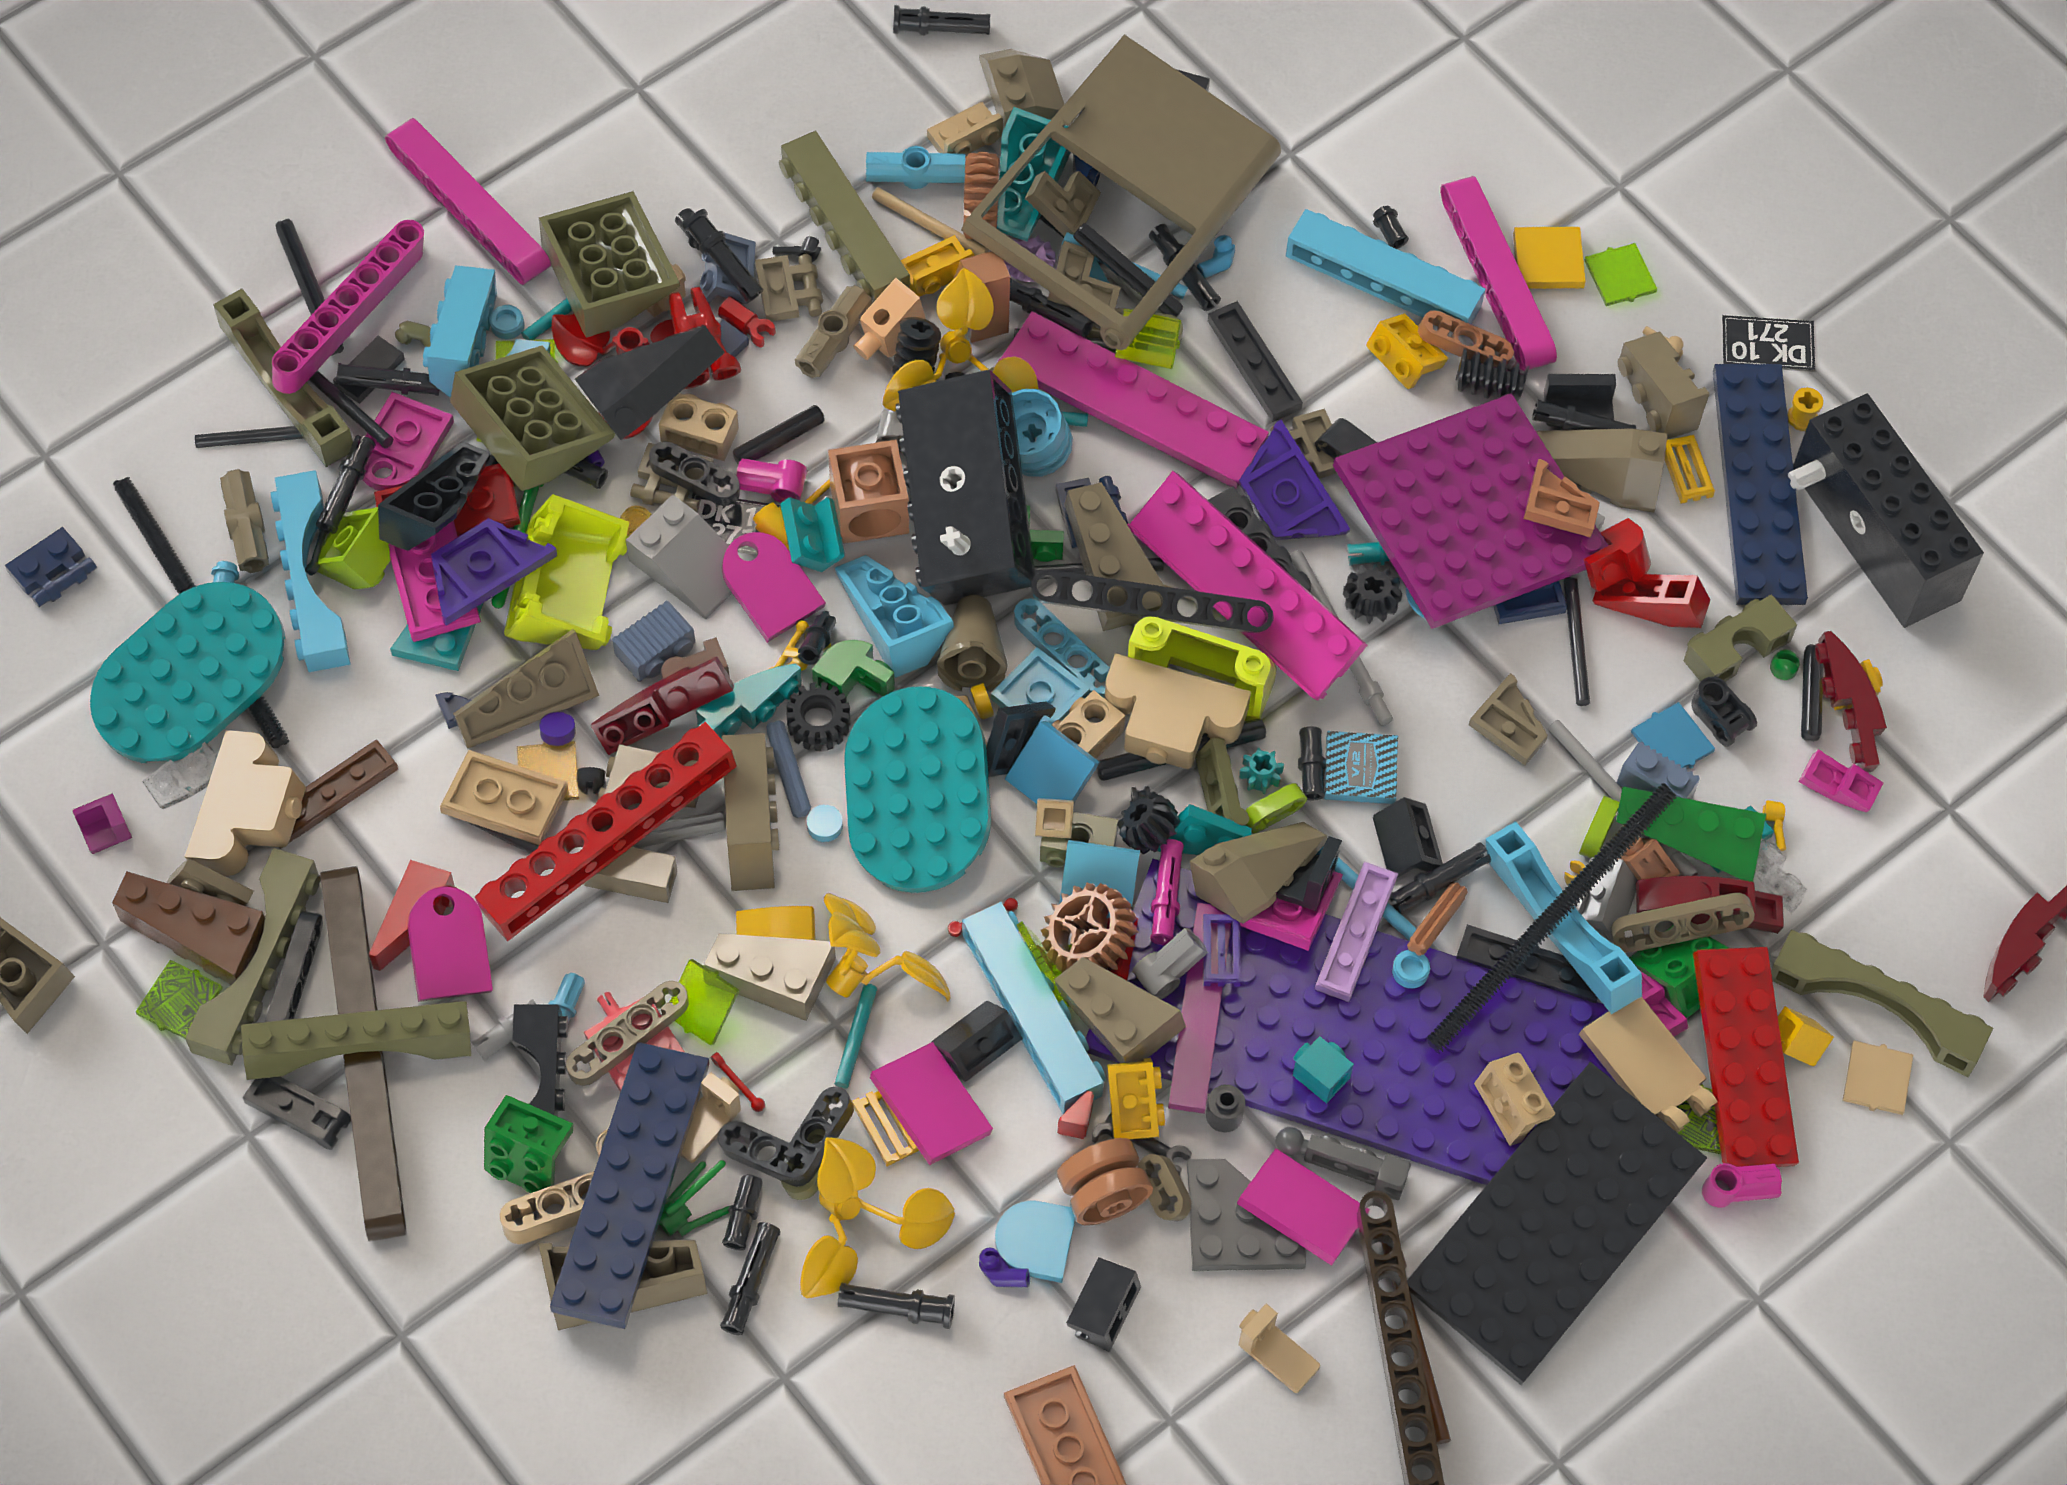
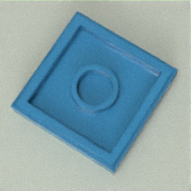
M1041 721L1005 777V780L1036 804L1038 798L1073 800L1075 803L1100 762L1047 721Z

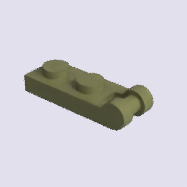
M1211 738L1195 757L1207 810L1230 819L1239 825H1246L1249 821V816L1240 807L1238 788L1234 782L1231 759L1227 753L1225 740Z

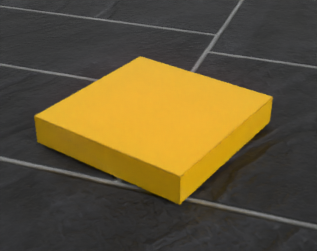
M1514 227L1515 261L1529 289L1584 288L1586 280L1580 227Z

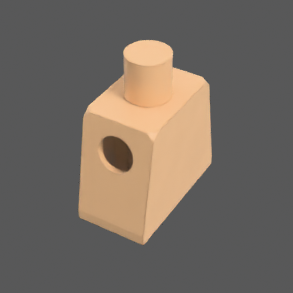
M895 278L861 316L860 322L864 336L853 345L856 352L865 360H868L877 350L889 358L893 357L897 353L895 350L896 344L899 342L897 340L898 333L901 331L899 329L900 322L908 317L926 319L920 297Z

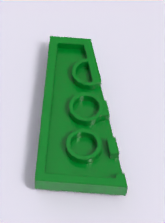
M1623 787L1616 822L1622 825L1627 823L1626 821L1630 820L1629 818L1638 811V808H1641V805L1650 798L1649 796L1653 795V792ZM1676 797L1677 799L1673 798L1674 802H1670V806L1667 805V809L1664 808L1665 812L1661 811L1662 815L1659 814V818L1656 817V821L1653 820V824L1650 823L1651 827H1647V831L1644 830V835L1652 839H1656L1736 878L1753 882L1766 814Z

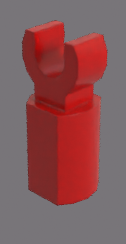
M730 296L719 306L718 317L727 321L741 333L749 334L753 344L758 347L765 345L764 337L759 334L760 332H768L772 336L776 334L773 322L767 319H758L757 314Z

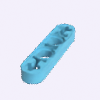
M1031 598L1020 601L1014 610V624L1016 628L1032 644L1090 687V693L1095 690L1105 699V687L1099 686L1096 688L1095 679L1100 683L1106 681L1110 667L1041 602ZM1026 612L1028 615L1036 613V622L1030 617L1024 620V613ZM1055 632L1063 637V641L1058 645H1049L1045 642L1044 637L1048 633ZM1073 655H1081L1087 660V664L1082 668H1074L1069 665L1068 659ZM1094 668V675L1092 676L1090 673Z

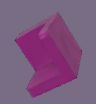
M113 793L75 808L72 811L92 854L132 838Z

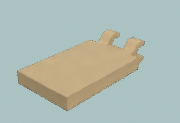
M1642 997L1613 1014L1608 1011L1583 1028L1579 1033V1036L1617 1084L1677 1133L1683 1130L1684 1126L1690 1122L1688 1116L1677 1106L1687 1101L1693 1112L1698 1117H1701L1717 1103L1715 1096L1709 1090L1700 1086L1707 1079Z

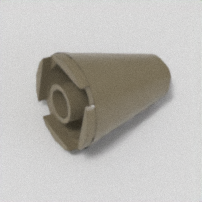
M978 595L966 596L957 603L952 617L954 627L946 636L937 660L938 676L944 684L957 691H962V687L971 688L981 683H984L986 691L997 687L1005 679L1008 666L991 603L986 598Z

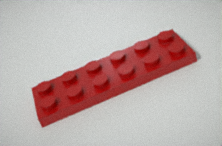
M1768 947L1697 950L1693 953L1712 1093L1717 1100L1714 1107L1722 1164H1732L1736 1167L1775 1164L1776 1167L1795 1166L1799 1164Z

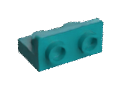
M791 497L780 503L792 563L823 572L844 558L845 552L833 499L826 497L815 506Z

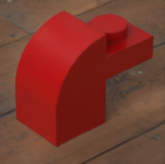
M1629 518L1600 532L1609 546L1583 559L1590 585L1597 592L1626 577L1636 582L1648 572L1651 566V559L1643 530Z

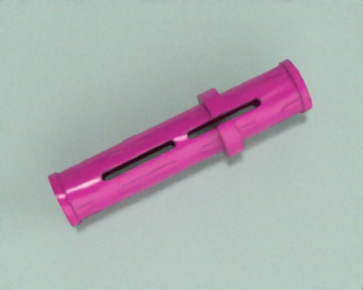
M1168 839L1167 845L1162 844L1160 846L1161 854L1156 898L1151 903V912L1154 915L1152 933L1150 935V940L1158 945H1166L1174 938L1175 917L1180 912V904L1177 902L1184 845L1181 841L1175 839Z

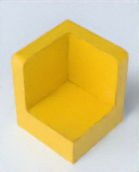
M1786 1006L1778 1015L1783 1053L1810 1066H1815L1834 1036L1814 1019Z

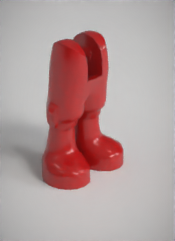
M691 288V298L696 314L689 316L686 314L680 293H671L669 295V308L675 331L674 334L705 325L725 352L710 365L713 379L720 381L741 372L740 363L737 358L725 350L721 342V324L715 319L701 288ZM708 368L684 389L695 388L706 383L710 377Z

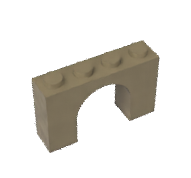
M619 744L616 757L611 756L609 758L606 770V777H609L606 788L601 787L597 801L604 794L611 793L621 786L630 774L641 771L650 764L659 752ZM689 761L684 766H691L697 761ZM662 782L656 788H662L669 782ZM699 796L685 807L696 809ZM611 825L603 826L599 831H606ZM632 846L586 881L584 886L669 903L678 872L676 858L673 855Z

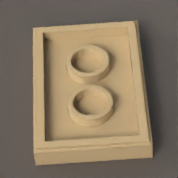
M468 750L440 805V811L442 814L540 845L569 789L568 782Z

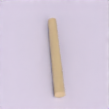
M877 187L873 192L872 199L941 238L947 239L955 235L964 250L971 249L974 256L989 251L985 246L974 240L966 239L962 233L885 190Z

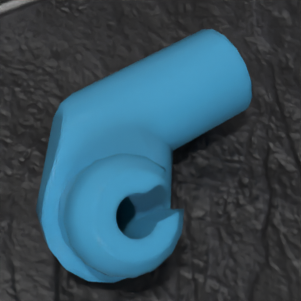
M1218 236L1214 241L1216 248L1214 249L1213 257L1197 264V268L1205 279L1227 270L1232 265L1235 245L1232 244L1230 236Z

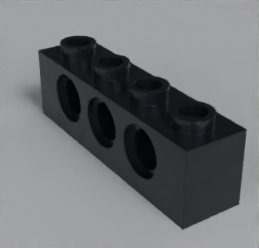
M1232 486L1208 500L1236 526L1242 527V532L1305 589L1311 592L1312 586L1308 576L1303 571L1299 572L1296 569L1288 550L1284 546L1277 544L1270 527L1265 521H1260L1257 518L1246 496H1241Z

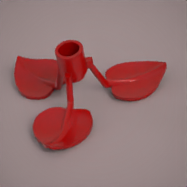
M554 314L552 316V336L556 348L561 356L573 365H592L596 361L598 353L605 355L615 347L616 353L619 355L631 351L635 347L650 344L648 339L643 338L642 333L633 327H627L619 331L617 336L612 338V342L608 344L610 331L585 337L575 314ZM672 319L660 322L653 328L650 334L652 343L674 335ZM653 416L624 439L635 437L644 431Z

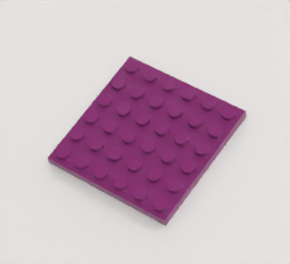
M1512 393L1336 457L1332 465L1431 629L1585 571L1586 567L1583 559L1609 546L1596 525L1591 537L1523 519L1538 459L1546 461L1549 464L1547 469L1561 480L1565 476Z

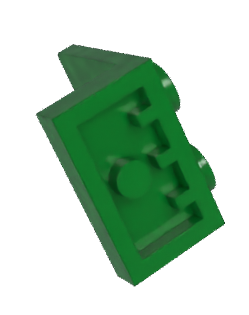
M1672 925V926H1671L1670 928H1668L1666 931H1669L1670 929H1672L1674 925ZM1708 936L1640 950L1630 956L1629 959L1642 973L1667 987L1671 1004L1687 1018L1700 1009L1693 953L1697 950L1728 949L1729 947Z
M505 1095L484 1127V1170L498 1180H507L521 1186L528 1193L553 1186L555 1182V1160L573 1133V1123Z

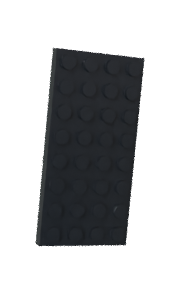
M1591 1062L1553 1105L1552 1108L1555 1115L1552 1119L1537 1124L1407 1280L1409 1292L1520 1385L1526 1381L1707 1159L1704 1154Z

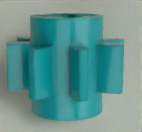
M1259 747L1252 756L1246 754L1243 756L1242 764L1244 767L1240 768L1239 778L1247 779L1248 791L1255 789L1266 794L1267 789L1272 785L1274 787L1280 786L1281 778L1279 775L1283 773L1284 763H1276L1275 751L1269 753L1262 751Z

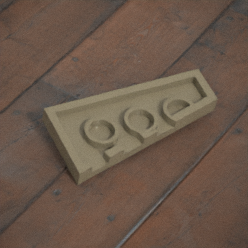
M574 629L570 630L453 713L467 748L538 721L549 713L563 711L599 696L576 631Z

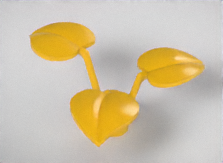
M962 268L957 276L943 289L937 300L936 312L938 318L944 326L955 331H949L941 338L940 347L943 353L939 355L940 361L936 372L933 374L930 364L924 360H914L904 364L893 375L885 389L882 404L886 409L896 411V404L899 403V390L937 382L936 380L942 376L946 360L956 364L969 360L980 371L988 370L986 366L971 354V344L964 336L967 334L968 328L974 330L984 329L991 321L994 311L990 292L981 279L970 270ZM1013 356L1003 358L996 363L993 373L1012 390V393L1021 389H1038L1035 371L1024 359Z
M827 893L824 896V903L832 914L829 919L830 946L847 948L840 962L826 978V983L833 991L848 998L860 982L868 985L871 979L890 967L901 965L902 969L911 977L945 996L947 1002L951 999L946 981L936 967L921 956L909 951H904L902 956H895L873 971L866 973L865 970L868 968V965L857 954L860 952L871 957H877L881 953L877 942L868 935H873L876 931L873 919L864 909L847 899L831 893Z
M826 1138L824 1155L818 1171L817 1186L820 1192V1204L832 1213L829 1221L834 1224L838 1240L826 1235L813 1244L806 1256L800 1280L801 1295L805 1298H813L832 1294L840 1290L841 1283L849 1284L853 1279L857 1269L858 1257L853 1248L844 1246L847 1237L840 1221L855 1218L860 1212V1208L893 1223L902 1224L899 1240L905 1246L913 1249L927 1248L938 1242L949 1230L955 1216V1208L946 1195L933 1188H924L913 1193L904 1204L903 1217L895 1216L864 1202L858 1197L857 1190L865 1189L873 1182L876 1172L874 1158L866 1149L852 1141L840 1138Z

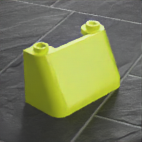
M552 494L531 518L526 534L529 540L543 546H546L547 543L553 545L557 550V557L514 583L504 635L517 641L551 645L574 629L582 649L598 650L602 645L606 646L612 634V626L608 625V618L602 616L612 564L619 555L623 556L627 552L626 539L629 537L627 535L629 522Z
M1151 616L1138 621L1129 640L1128 657L1166 668L1173 664L1234 684L1236 688L1250 691V704L1245 721L1261 719L1275 683L1277 671L1275 663L1261 651Z

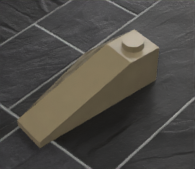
M1300 822L1218 843L1190 860L1196 896L1243 924L1275 902L1277 899L1276 892L1282 886H1289L1294 880L1293 873L1298 867L1306 866L1325 845L1327 835L1305 822Z

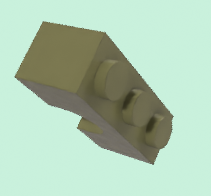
M1772 594L1761 601L1755 599L1748 603L1742 612L1735 617L1731 615L1726 616L1717 623L1715 629L1706 634L1700 632L1691 638L1687 644L1688 648L1683 661L1700 682L1707 677H1718L1726 682L1737 675L1743 659L1735 650L1734 645L1748 644L1765 658L1791 642L1797 624Z

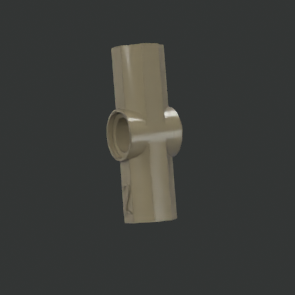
M856 285L847 286L832 308L820 315L817 329L795 358V365L803 374L811 378L820 377L835 355L848 346L850 334L860 322L861 316L872 305V298L867 295L864 289Z
M240 469L227 471L226 475L220 478V484L226 504V509L224 510L230 539L234 543L240 571H247L249 573L259 572L269 565V557L263 537L265 532L259 503H256L249 471L245 472Z

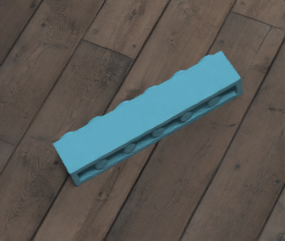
M1305 209L1288 237L1286 257L1422 318L1429 311H1440L1472 325L1482 307L1485 288L1479 286L1474 281L1460 278L1449 273L1443 267L1431 265L1418 259L1411 253H1404L1389 246L1382 240H1375L1359 233L1353 227L1344 226L1332 221L1321 213H1314Z
M999 902L963 919L962 935L1002 1007L1008 1011L1023 1038L1021 1041L1062 1114H1064L1086 1091L1093 1092L1094 1100L1102 1097L1106 1076L1099 1062H1092L1086 1052L1089 1050V1047L1080 1030L1075 1032L1069 1021L1072 1020L1067 1005L1063 1000L1058 1002L1052 991L1055 988L1050 975L1046 970L1041 972L1035 961L1038 958L1031 942H1024L1020 936L1019 931H1021L1017 917L1012 911L1007 913L1002 902Z

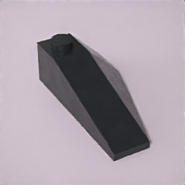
M701 325L668 336L664 340L646 346L641 345L616 356L611 355L602 358L576 377L575 381L617 437L622 440L654 416L725 352L707 327Z
M462 441L378 504L379 539L409 551L457 518L489 462L490 452Z

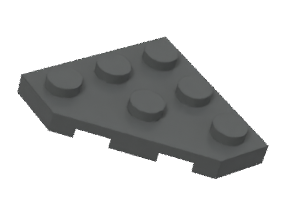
M1188 1159V1193L1191 1199L1189 1216L1192 1271L1305 1269L1306 1251L1304 1247L1237 1204L1239 1197L1251 1182L1226 1159Z

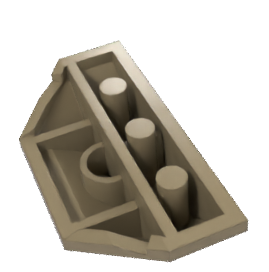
M1013 49L979 55L996 114L999 113L1003 118V130L1013 107L1049 120L1063 107L1064 101L1049 59Z

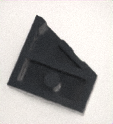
M1045 701L998 708L986 746L988 777L1009 773L1042 717L1048 716L1051 718L1056 710L1054 706Z

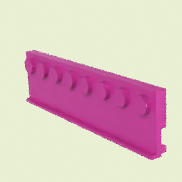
M1032 311L1003 356L998 360L1013 356L1024 359L1034 369L1039 389L1230 487L1234 486L1235 489L1238 488L1239 479L1246 468L1250 466L1257 451L1265 443L1269 435L1268 431L1124 358L1116 357L1115 353Z
M1172 471L1131 523L1127 524L1133 534L1195 591L1266 602L1273 611L1274 619L1271 626L1260 633H1241L1313 699L1317 701L1320 698L1324 699L1329 687L1338 677L1344 675L1368 646L1178 473ZM1217 602L1213 607L1228 620L1231 614L1229 606L1223 602ZM1252 607L1247 614L1248 622L1252 626L1261 627L1265 622L1264 612L1260 608Z

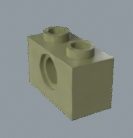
M1073 812L1071 838L1042 837L1040 862H1046L1052 867L1064 868L1068 840H1081L1086 843L1115 847L1119 819Z

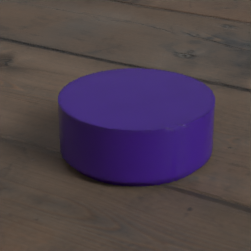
M549 713L539 723L541 739L549 745H564L575 737V721L567 713Z

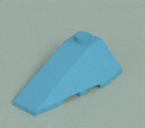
M867 555L835 567L839 580L880 656L894 672V677L897 678L928 665L948 633L954 627L953 620L941 603L932 596L926 598L918 593L917 587L910 582L904 584L894 577L891 570Z

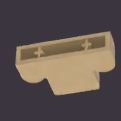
M1116 653L1105 684V699L1124 715L1131 714L1125 732V751L1146 757L1149 761L1156 764L1167 763L1184 769L1192 768L1204 733H1207L1210 739H1224L1225 745L1233 743L1238 739L1249 710L1251 692Z
M241 731L225 732L185 854L186 859L189 858L223 876L235 875L246 866L249 856L245 848L246 845L286 847L289 843L295 821L299 818L302 811V799L306 786L292 768L278 766L279 759L277 754L260 734Z

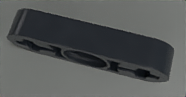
M659 442L651 448L649 452L650 466L655 474L720 506L732 505L739 499L740 484L738 477L734 473L671 442ZM668 455L671 456L672 461L665 460L663 463L659 462V457L665 459ZM691 468H700L704 471V475L697 480L687 478L685 473ZM726 484L730 485V490L725 489L722 493L718 492V486L724 488Z

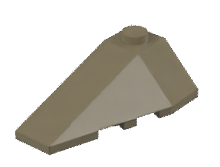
M1639 429L1536 431L1563 475L1572 482L1581 485V490L1590 494L1593 491L1611 499L1610 503L1621 508L1655 512L1665 460L1666 433Z

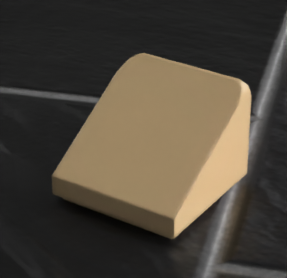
M1038 798L1035 836L1071 838L1074 801Z

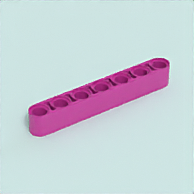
M411 118L385 136V141L396 158L517 282L525 285L551 267L550 259L543 248L416 119Z
M1475 176L1442 184L1440 193L1444 208L1481 287L1485 288V296L1505 339L1513 347V356L1516 362H1519L1520 369L1525 371L1529 365L1530 370L1555 363L1557 352L1554 341Z
M403 220L396 224L274 354L272 358V384L277 391L286 394L298 391L423 256L424 229L420 223L414 220Z

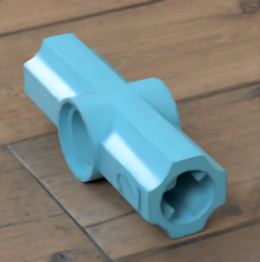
M911 146L905 149L903 153L867 152L866 182H903L905 186L911 189H921L927 186L928 183H965V154L929 153L920 146Z

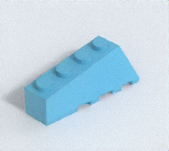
M455 265L451 279L447 278L445 281V300L439 301L437 309L438 323L431 326V345L424 349L423 366L428 367L429 382L450 398L455 372L479 365L480 357H484L486 330L489 331L490 315L494 310L497 297L494 269Z

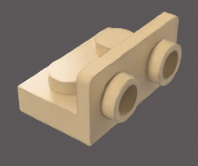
M980 102L928 128L927 138L939 153L965 154L966 158L969 153L984 145H991L1002 137L1003 118L999 113L992 115L984 103Z
M1520 1053L1489 1062L1474 1083L1510 1146L1522 1142L1535 1124L1552 1119L1555 1115L1552 1106Z

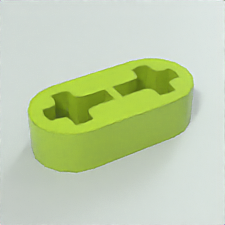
M1289 784L1249 806L1245 810L1249 816L1246 826L1252 828L1253 834L1258 833L1297 812L1307 802V797L1298 784Z
M1605 795L1603 796L1579 851L1580 855L1590 859L1598 855L1597 853L1600 852L1618 812L1619 801Z

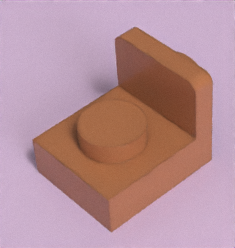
M1638 837L1639 840L1636 839V843L1633 842V846H1629L1630 849H1626L1627 853L1624 852V856L1621 855V860H1624L1637 880L1678 876L1680 874L1656 839Z

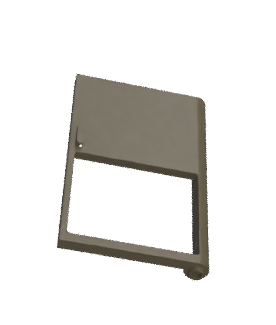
M1124 34L969 215L961 231L1101 327V337L1107 346L1123 350L1132 343L1280 156L1281 146L1278 140L1267 131ZM1050 138L1192 235L1129 316H1122L982 219Z

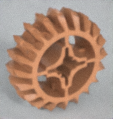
M978 152L969 153L966 157L963 224L999 181V158L996 154ZM998 200L982 218L996 229ZM963 232L966 239L974 240L969 235Z
M1087 882L1083 890L1080 887L1073 886V892L1070 896L1061 893L1063 901L1059 905L1051 903L1054 913L1044 916L1045 922L1049 926L1040 930L1042 936L1046 938L1041 944L1044 950L1048 952L1046 955L1048 960L1056 965V968L1062 973L1082 957L1104 969L1110 967L1111 969L1118 970L1115 961L1119 957L1121 959H1128L1125 952L1126 948L1136 947L1130 937L1139 933L1137 927L1133 924L1137 918L1131 910V903L1126 898H1123L1118 890L1110 889L1107 885L1101 883L1096 887L1094 884ZM1108 912H1110V927H1109V929H1107V924H1108V921H1109V920L1106 918L1107 915H1108ZM1070 933L1072 934L1070 944H1072L1071 950H1069Z

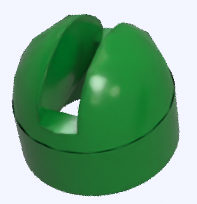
M1787 649L1777 652L1770 664L1772 674L1780 680L1794 678L1800 667L1797 654Z

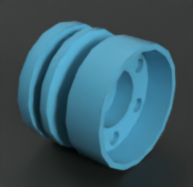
M1021 389L1013 392L1012 397L1022 474L1030 477H1042L1055 472L1065 464L1072 451L1073 443L1070 427L1058 403L1049 394L1038 389Z

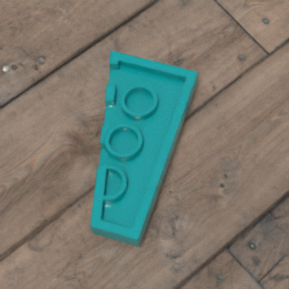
M483 603L477 606L479 614L481 612ZM407 624L390 648L391 655L459 671L476 624L413 642Z

